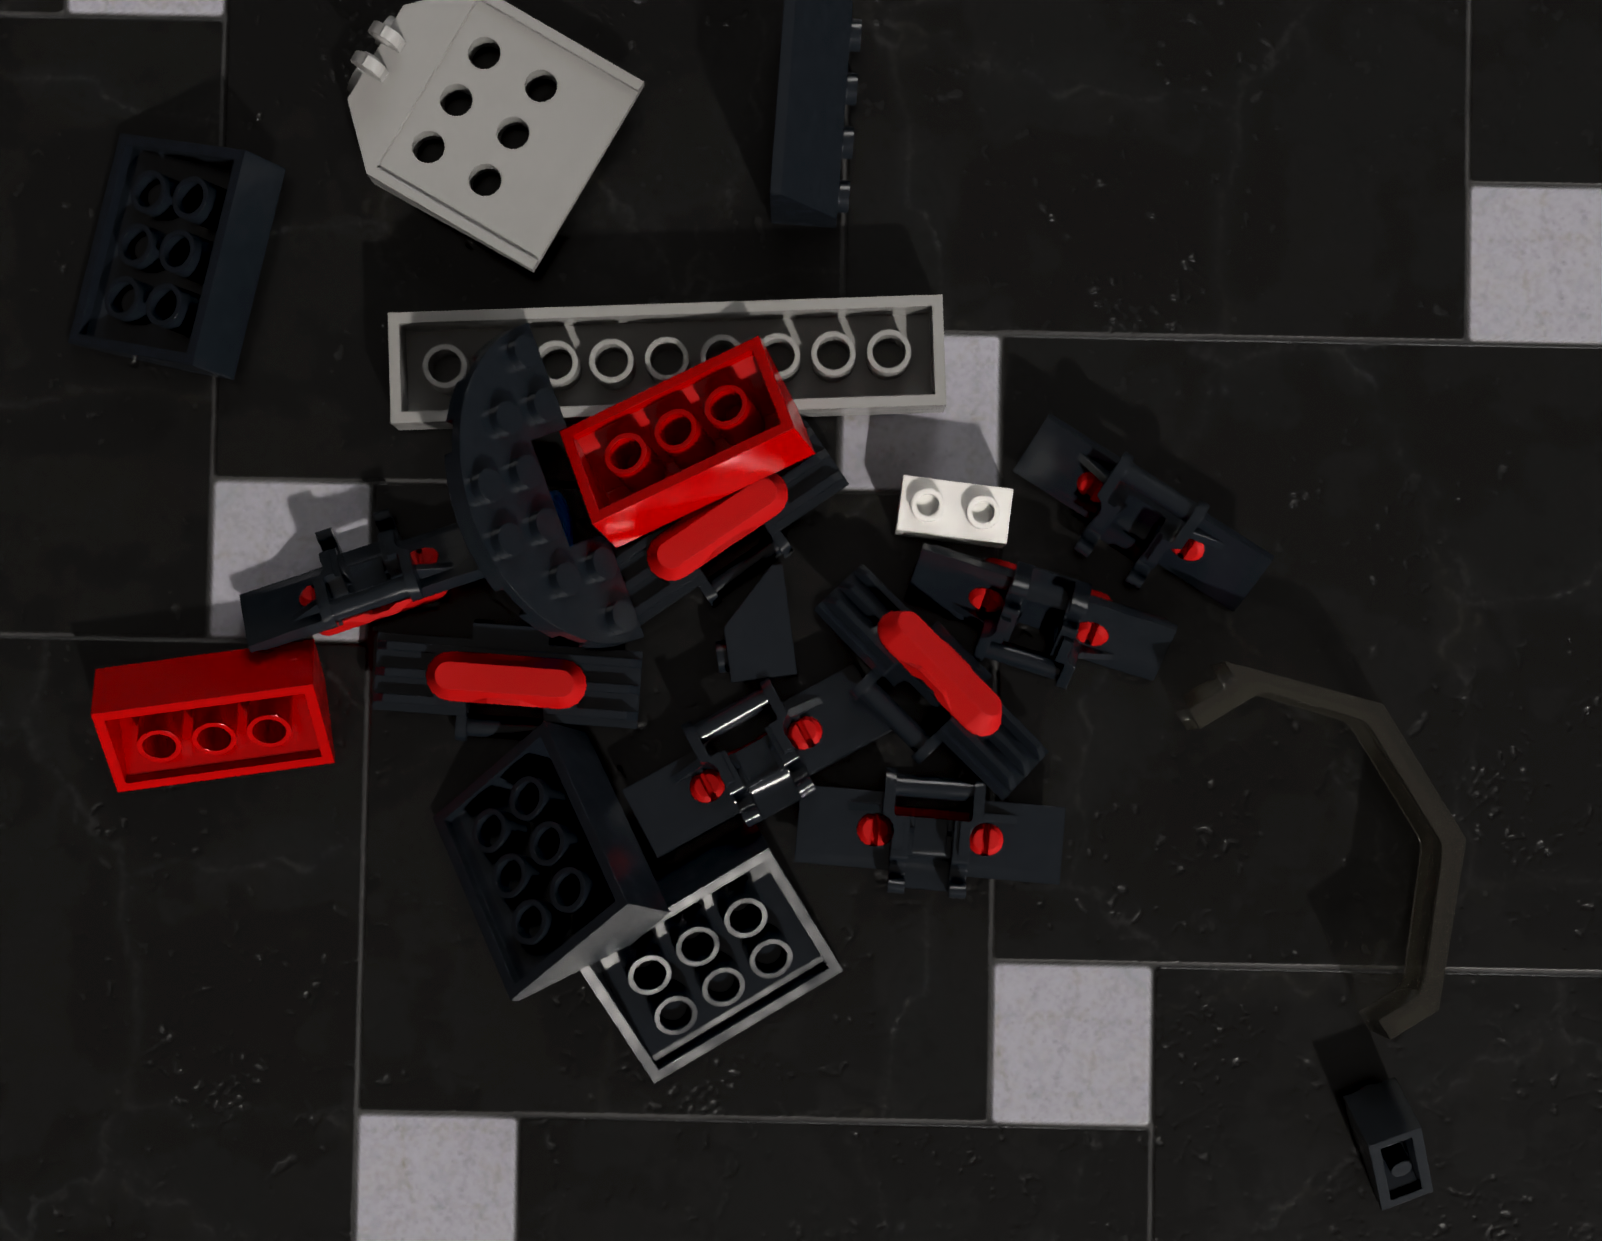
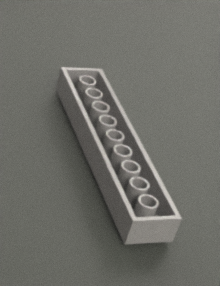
M943 294L388 313L390 422L398 430L453 429V425L446 422L450 400L456 383L465 379L474 363L472 360L474 354L497 335L527 322L539 348L566 425H574L758 335L768 350L801 417L943 413L947 405Z

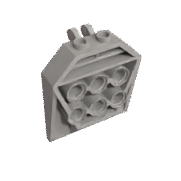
M421 0L403 5L396 18L390 15L383 23L374 20L368 31L375 38V44L379 47L374 55L366 51H355L350 61L357 68L353 72L347 86V90L351 92L347 100L366 174L378 187L534 273L645 86L644 81L504 0ZM484 47H492L500 51L499 61L489 69L477 68L472 62L474 55ZM547 79L557 85L555 95L545 102L534 101L528 96L530 87L539 80ZM464 93L472 97L473 102L467 113L461 116H452L445 112V105L451 96ZM512 126H522L529 131L527 142L517 149H509L501 144L503 133ZM428 140H439L444 143L445 147L443 155L439 160L433 163L419 161L417 155L419 147ZM485 172H493L501 177L499 189L490 196L478 195L473 189L475 180Z

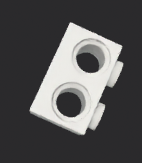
M903 475L895 535L1003 549L1007 544L1014 489Z

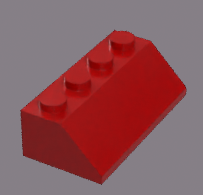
M759 335L559 431L592 525L616 548L815 454L798 408Z
M314 639L290 642L266 651L259 650L253 653L250 652L249 648L95 669L91 717L117 792L335 763L326 682Z

